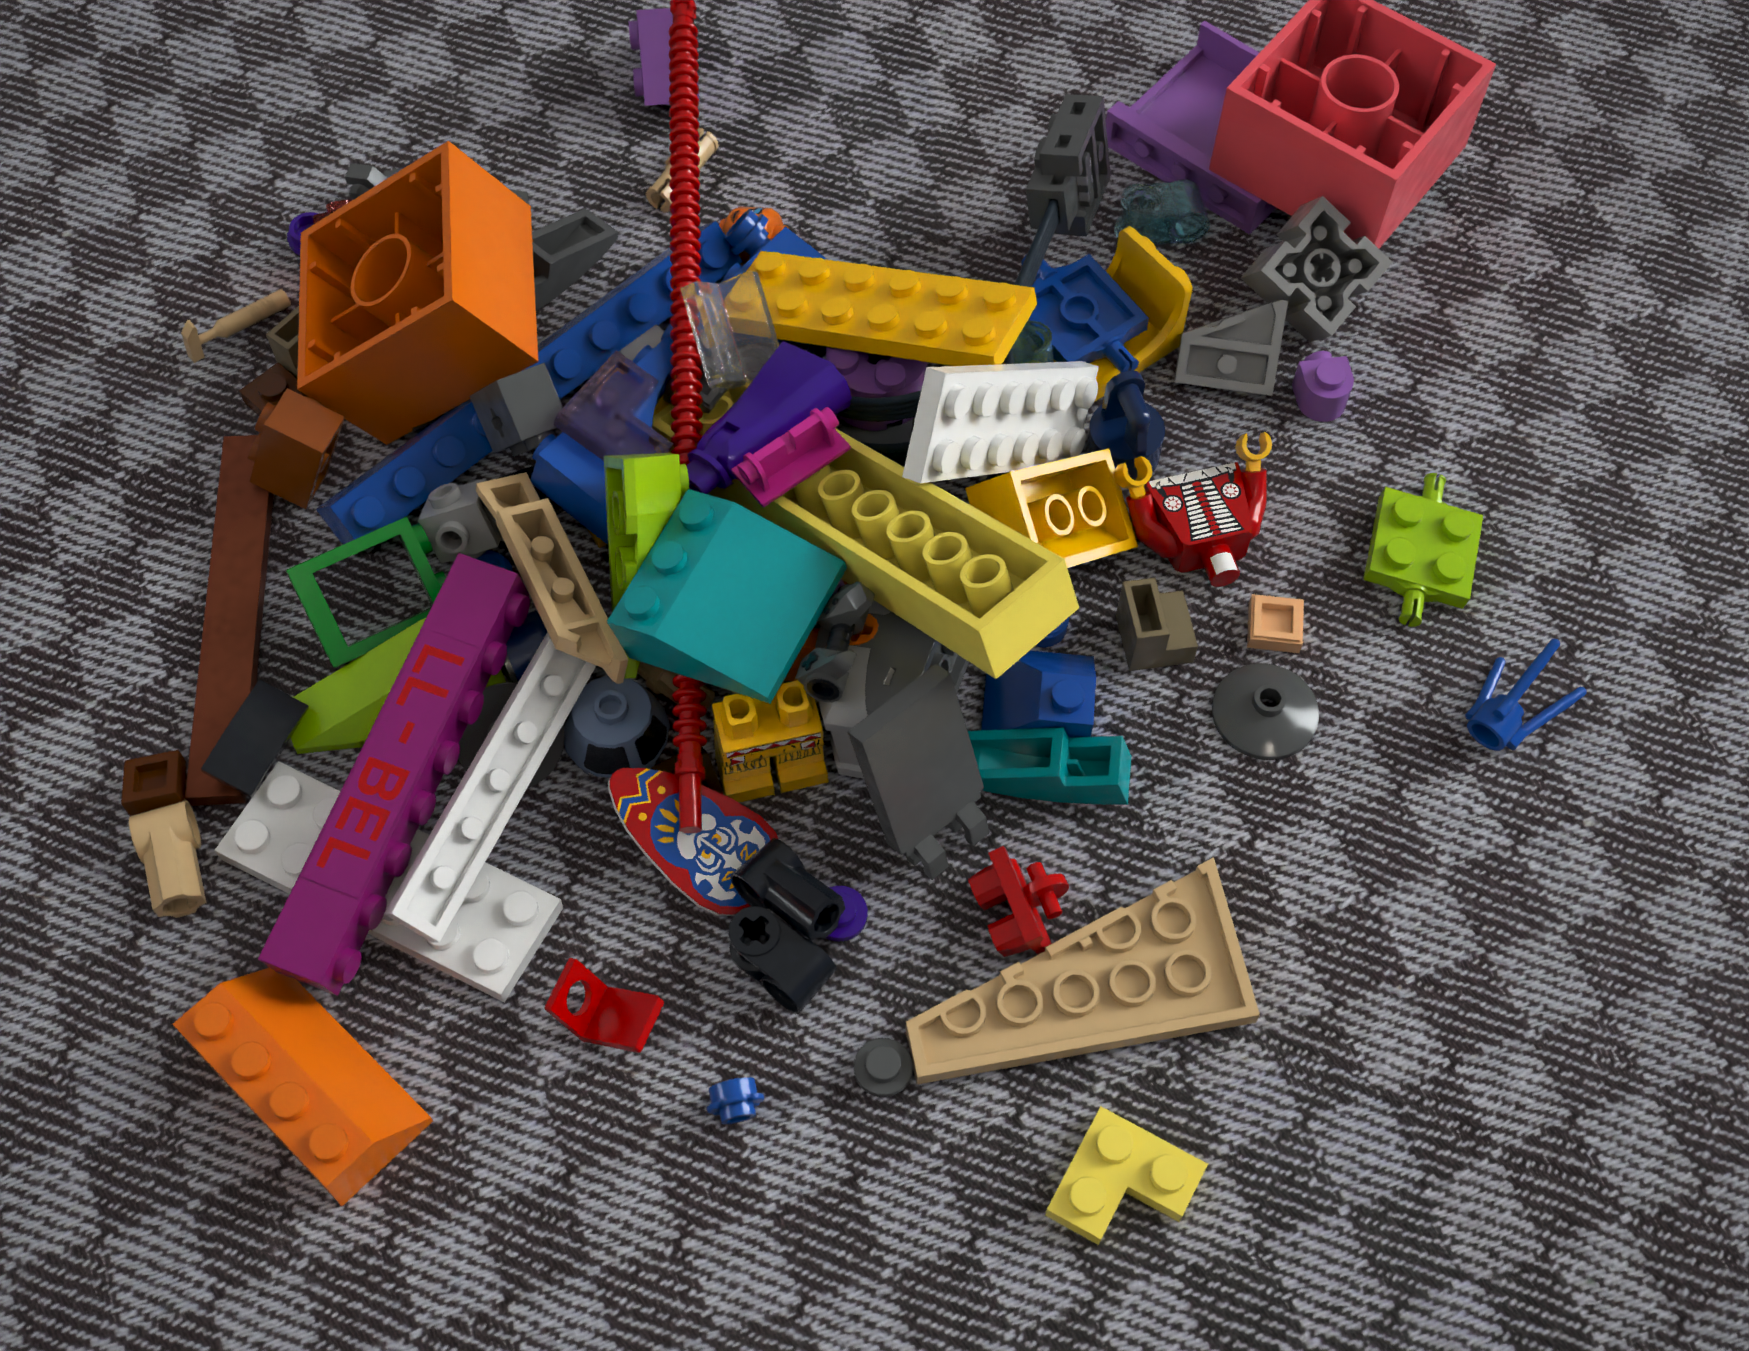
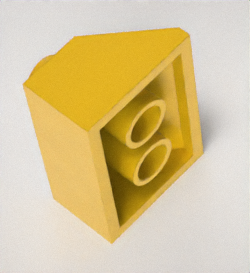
M1109 448L1011 471L965 488L971 506L1065 559L1067 568L1138 547L1121 487L1114 479L1115 466Z

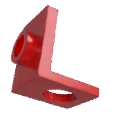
M569 958L544 1009L583 1042L640 1053L658 1018L664 1001L658 995L609 987L580 961ZM581 981L585 989L584 1002L581 1008L572 1014L567 1006V995L571 986L575 982Z

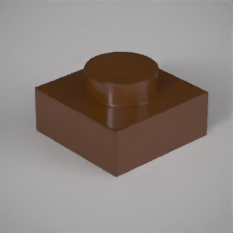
M276 363L239 390L244 403L258 416H260L268 402L276 405L287 388L302 396H307L297 390V379L280 363Z
M179 749L125 760L121 804L129 816L185 801L187 762Z

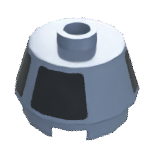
M609 676L594 679L583 688L564 722V745L566 753L585 774L589 775L591 773L597 777L610 778L616 770L621 768L651 769L654 767L656 760L667 745L670 724L665 707L653 693L630 678H624L623 683L617 684Z

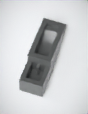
M587 208L532 232L536 311L554 300L580 279L618 240L619 232Z

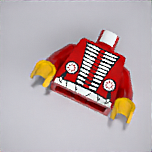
M1266 432L1260 433V451L1257 455L1252 454L1247 448V433L1241 435L1236 441V453L1245 461L1246 468L1240 470L1238 462L1149 481L1153 471L1152 465L1145 457L1140 456L1134 459V465L1138 473L1136 480L1129 476L1126 463L1119 464L1114 471V479L1119 486L1129 489L1130 495L1126 498L1137 539L1162 558H1168L1173 568L1178 572L1184 573L1205 568L1209 581L1214 587L1226 586L1237 580L1240 576V571L1236 561L1246 556L1250 540L1258 536L1267 506L1266 469L1261 468V459L1269 455L1272 449V441Z

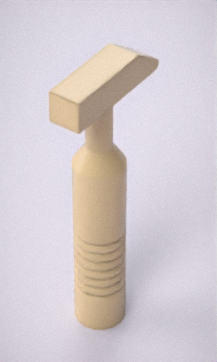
M279 289L217 320L212 329L198 335L197 328L193 323L187 320L181 332L187 355L195 363L205 358L202 344L216 337L228 338L264 320L268 316L290 307L291 303L284 290Z

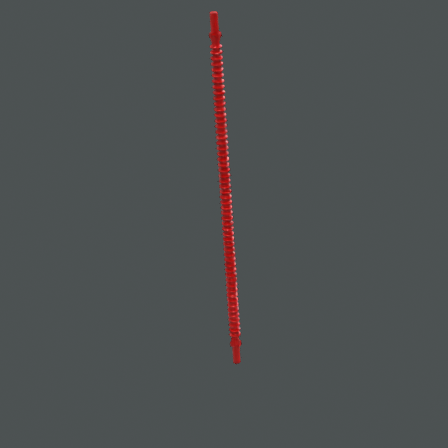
M671 0L670 12L673 16V24L668 32L670 36L668 45L670 47L669 58L671 60L669 62V70L671 71L669 74V81L671 83L669 86L671 94L669 97V104L671 106L669 109V116L671 117L669 121L671 129L669 139L672 142L669 145V151L672 154L669 158V163L672 166L669 170V175L672 178L669 183L672 190L669 196L672 202L669 209L672 214L670 217V225L672 226L670 230V237L672 238L670 242V249L672 251L670 261L673 264L670 267V274L673 277L670 280V286L673 289L670 293V299L673 302L670 306V312L673 315L670 319V324L673 327L670 337L673 343L670 346V350L674 355L671 357L670 363L674 368L671 370L670 375L674 381L671 383L670 388L674 393L671 397V403L674 406L671 410V417L674 419L671 423V430L675 433L671 437V443L675 447L671 453L679 454L680 464L687 465L690 463L688 453L697 448V444L702 438L699 433L703 430V424L699 421L703 417V411L699 407L703 402V398L699 394L703 388L702 383L699 381L703 374L699 368L702 364V358L699 355L702 351V345L699 342L702 338V332L699 329L702 319L698 316L702 311V307L698 303L702 297L699 291L701 280L698 278L701 275V268L698 265L701 262V256L698 253L701 249V243L698 240L701 236V231L698 228L701 222L698 216L700 213V206L698 204L700 201V194L698 192L700 182L697 179L700 176V170L697 167L700 163V158L697 155L700 151V146L697 143L700 137L697 131L699 129V121L697 119L699 117V110L697 108L699 105V98L697 96L699 93L697 85L699 81L697 74L699 68L697 62L699 42L697 40L698 29L694 25V20L696 19V4L694 0ZM678 674L672 679L673 685L679 688L673 692L672 698L679 704L673 707L672 713L679 719L673 723L672 728L679 733V735L673 738V744L679 748L677 762L675 763V778L679 781V831L693 834L702 831L701 780L705 779V767L703 766L701 747L706 745L707 738L700 733L706 730L707 724L700 717L706 714L707 709L704 705L700 704V702L706 699V693L700 688L706 683Z

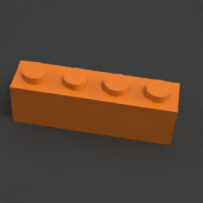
M270 967L219 983L173 1023V1026L192 1048L341 1206L348 1202L433 1122V1119L297 980L280 974Z

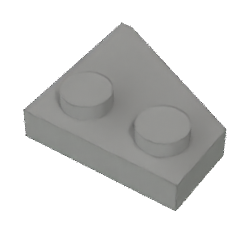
M1276 300L1182 332L1174 382L1272 396L1288 301Z

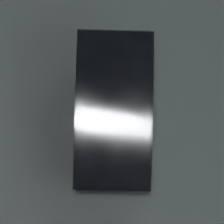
M259 680L223 732L203 764L201 771L240 793L253 798L278 754H281L309 706Z

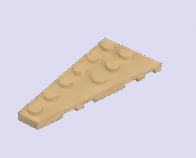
M1213 857L1198 865L1194 872L1175 882L1170 880L1153 889L1151 895L1126 908L1121 906L1050 944L1045 948L1044 952L1020 964V962H1017L1000 971L999 976L971 991L966 989L906 1021L905 1030L918 1085L1257 1022L1260 1013Z

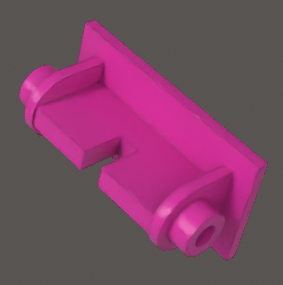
M829 407L821 411L814 408L810 411L808 418L788 430V432L754 454L750 452L743 456L744 461L732 468L731 471L764 508L849 451L851 446L836 431L835 427L839 425V421L834 412Z

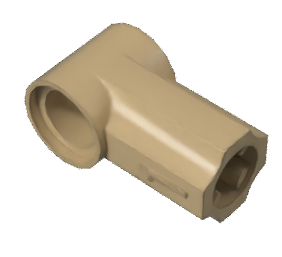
M185 800L130 816L129 828L137 855L145 866L153 911L158 917L173 916L175 918L195 913L201 905L206 903L196 853V849L201 847V837L196 817L189 802Z

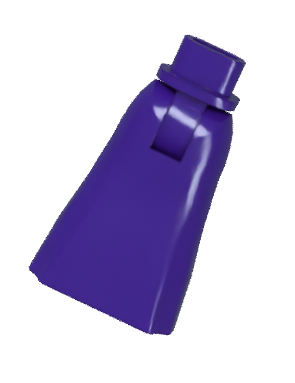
M783 341L762 366L740 398L706 431L699 440L697 448L688 453L690 463L686 466L689 475V489L708 494L716 486L723 489L734 484L732 480L737 479L731 469L744 461L743 456L748 452L754 454L776 438L782 436L788 430L808 418L810 411L814 408L821 411L829 407L836 415L850 407L852 396L844 376L836 369L832 362Z

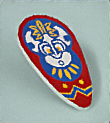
M621 768L610 776L608 791L614 809L626 832L644 855L675 888L696 906L717 916H734L743 908L750 907L734 888L730 876L772 838L778 839L776 832L760 815L736 800L701 785L702 831L693 834L682 833L679 831V781L675 778V774L648 768Z

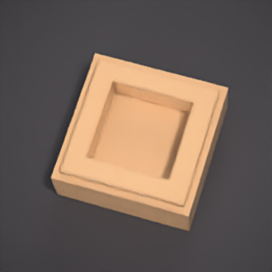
M1252 594L1248 607L1247 648L1300 653L1303 645L1304 600Z

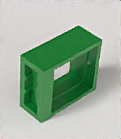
M404 517L285 570L333 668L366 654L406 628L426 618L431 607L347 645L313 573L398 535L431 605H433L446 576L443 571L434 574L425 556L433 552V549L420 523L411 526L408 518Z

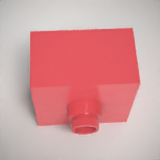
M1309 0L1227 87L1209 170L1290 216L1301 205L1324 196L1351 222L1343 231L1350 239L1355 240L1366 236L1379 249L1466 147L1496 63L1374 0Z

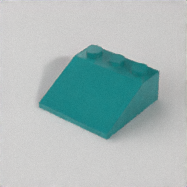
M688 489L608 618L607 623L631 659L771 704L845 573L847 566L845 561L733 501Z

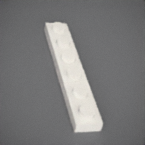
M547 632L384 912L385 915L432 943L441 941L596 665L557 650Z

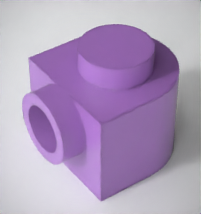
M1317 351L1308 355L1304 361H1299L1292 388L1300 411L1308 418L1319 422H1328L1339 418L1343 414L1354 384V377L1347 356L1333 358L1332 354L1328 351Z

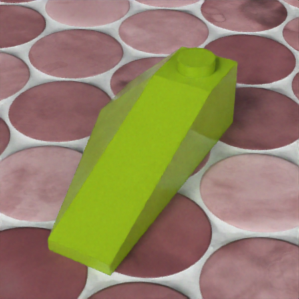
M654 453L604 456L612 612L677 508L681 497L689 489L688 469L685 464H680L679 454ZM626 654L628 663L624 678H636L640 661L631 659Z

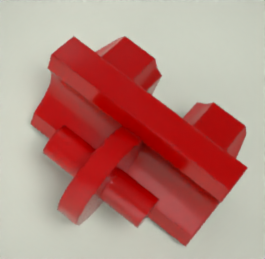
M1004 846L999 847L988 853L992 864L970 877L968 882L975 899L983 910L1008 900L1013 914L987 925L996 950L1003 957L1021 953L1030 948L1038 955L1044 952L1045 948L1052 944L1037 907L1042 906L1047 919L1059 917L1063 912L1057 899L1069 890V884L1065 875L1061 873L1047 875L1041 862H1035L1026 868L1031 882L1027 884L1018 861L1010 859Z

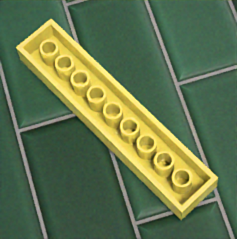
M722 364L723 367L736 374L737 377L710 413L703 412V417L699 420L703 424V430L699 433L701 436L731 408L752 380ZM672 404L667 405L653 416L652 435L661 453H671L675 448L671 443V437L675 434L671 430V423L674 421L671 417V410L674 408ZM838 429L836 431L847 441L851 449L764 508L737 479L732 480L734 484L725 489L716 486L709 492L712 496L733 501L845 561L847 569L841 578L848 584H853L857 581L861 582L875 594L874 601L995 679L1001 676L1079 609L1064 558L933 483H918L902 477L903 466Z

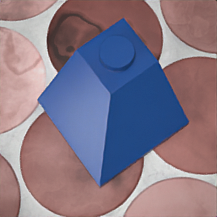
M1030 650L997 679L986 673L981 730L1064 727L1069 738L1091 737L1094 723L1096 690L1094 656Z

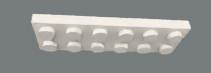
M1083 361L926 367L902 477L918 483H928L1006 473L1079 456L1086 440L1084 425L1088 409L1093 405L1098 393L1096 377L1099 366Z
M278 761L214 851L221 860L290 894L340 791ZM417 829L410 844L412 854L409 864L400 877L394 878L385 896L387 907L421 851L429 834ZM485 862L440 942H430L385 914L380 924L374 930H369L368 934L505 1003L562 911L563 905L561 899Z

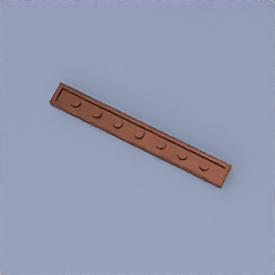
M258 435L224 436L185 791V799L191 806L241 804L246 802V795L208 776L201 771V768L257 682L274 497L273 493L250 482L254 462L248 459V454Z

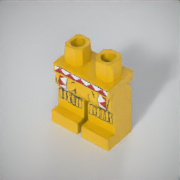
M798 680L781 684L771 704L739 693L727 695L722 702L712 704L715 759L724 795L737 802L775 795L769 757L773 759L781 793L829 782L823 753V728L816 702L805 691L804 685Z

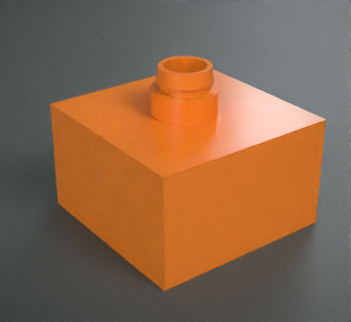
M450 141L443 143L301 232L297 390L319 401L326 408L345 416L347 421L384 444L388 445L411 432L412 428L431 421L471 399L470 395L496 380L520 372L538 362L531 206Z

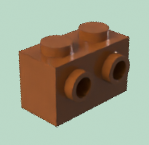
M287 388L276 405L270 402L265 405L255 425V430L260 433L248 454V459L254 462L250 482L307 509L328 474L345 416L324 407L319 401L311 397L302 396Z

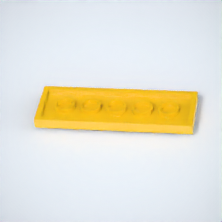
M760 251L716 313V318L722 331L949 366L996 365L1004 362L1035 309L1037 299L1034 287Z

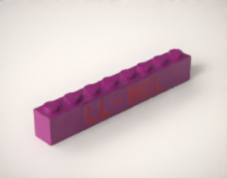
M458 553L258 957L259 961L274 971L336 996L339 995L343 984L349 983L356 975L361 963L362 955L360 949L369 930H374L384 916L387 907L385 896L394 878L400 877L409 864L412 854L410 844L419 825H425L433 814L436 805L435 792L443 775L451 773L458 761L460 754L459 742L467 725L475 723L481 713L484 703L483 691L491 675H497L504 665L507 656L506 643L514 627H520L527 617L530 607L529 593L518 573Z

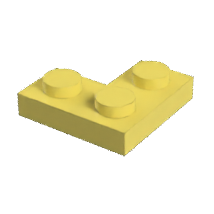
M1100 1106L1056 1190L1045 1216L1099 1245L1125 1193L1180 1222L1208 1164Z

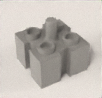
M1324 196L1301 205L1277 233V236L1283 242L1264 249L1241 277L1267 303L1276 300H1287L1289 309L1287 310L1285 320L1309 342L1332 336L1356 307L1348 298L1368 292L1392 264V261L1366 236L1355 240L1350 239L1343 231L1351 222Z

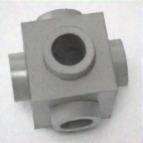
M486 478L460 486L456 483L444 484L429 494L418 523L422 525L441 564L455 560L458 553L476 559L487 550L499 546L502 536L496 525V520L476 492V483L487 481Z

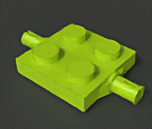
M1437 473L1425 475L1422 496H1416L1389 487L1384 488L1378 500L1363 578L1365 581L1386 586L1404 597L1399 622L1405 625L1409 620V627H1416L1421 624L1424 602H1440L1463 609L1471 596L1483 515L1444 503L1442 496L1446 478L1440 474L1436 480Z

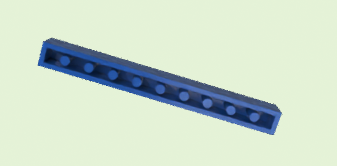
M716 221L699 227L701 231V236L698 239L701 243V249L698 252L701 256V262L698 264L701 268V275L698 277L701 280L700 293L725 276L734 264H741L743 262L739 255H734L730 251L732 245L724 239L725 234ZM668 248L538 344V362L526 369L545 363L558 397L562 399L619 356L621 349L654 325H660L672 316L670 312V306L673 304L670 299V293L673 291L670 286V280L673 278L670 274V267L673 265L670 261L671 249ZM471 399L446 412L316 509L342 544L404 518L423 504L433 490L452 482L492 451Z

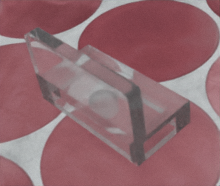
M747 271L719 284L696 281L680 288L709 388L736 389L751 383L779 346L759 274L755 271Z

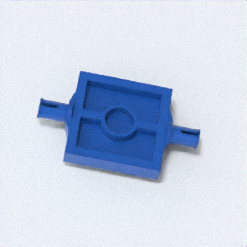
M1090 254L1070 265L1051 268L1043 259L1035 277L1036 281L1032 285L1035 288L1037 305L1024 327L1056 362L1083 361L1091 363L1097 359L1108 358L1120 373L1135 370L1139 361L1130 354L1123 344L1147 330L1149 317ZM1026 256L1023 258L1021 265H1023Z

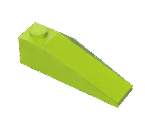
M426 618L416 622L293 697L309 706L291 736V741L297 754L363 747ZM502 670L495 676L491 675L486 687L506 682Z

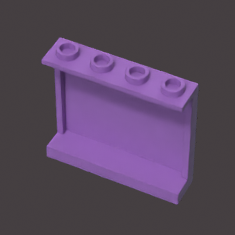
M1204 21L1200 25L1197 45L1131 107L1117 101L1107 111L1108 147L1250 235L1276 207L1209 170L1226 89L1259 52Z

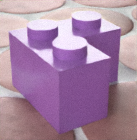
M670 8L636 10L637 20L629 21L631 49L640 50L641 68H633L635 96H644L645 106L669 104V97L671 96L669 92L671 84L669 81V74L671 73L669 62L671 60L669 58L670 47L668 44L670 36L668 32L673 24V16Z

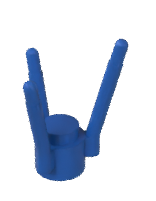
M1551 639L1507 695L1499 694L1495 698H1491L1506 664L1505 659L1502 657L1495 660L1476 702L1465 714L1466 719L1469 720L1467 723L1468 731L1478 743L1495 751H1500L1505 746L1515 750L1526 736L1586 695L1585 687H1578L1522 724L1524 710L1518 703V700L1559 648L1560 641L1558 639Z

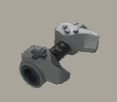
M859 581L841 586L838 592L830 597L817 620V623L830 633L825 649L815 648L800 662L795 678L804 685L805 691L816 700L835 702L843 695L849 675L848 671L852 667L857 655L851 649L848 650L853 635L863 631L875 596L870 589Z

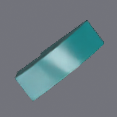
M1064 727L968 731L984 785V789L981 791L1051 802L1128 805L1132 756L1123 736L1069 738Z

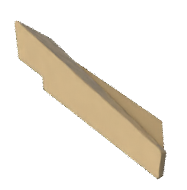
M527 472L476 483V492L495 518L499 532L555 648L603 668L609 678L615 683H623L628 663L626 653L608 625V617L549 499H539Z

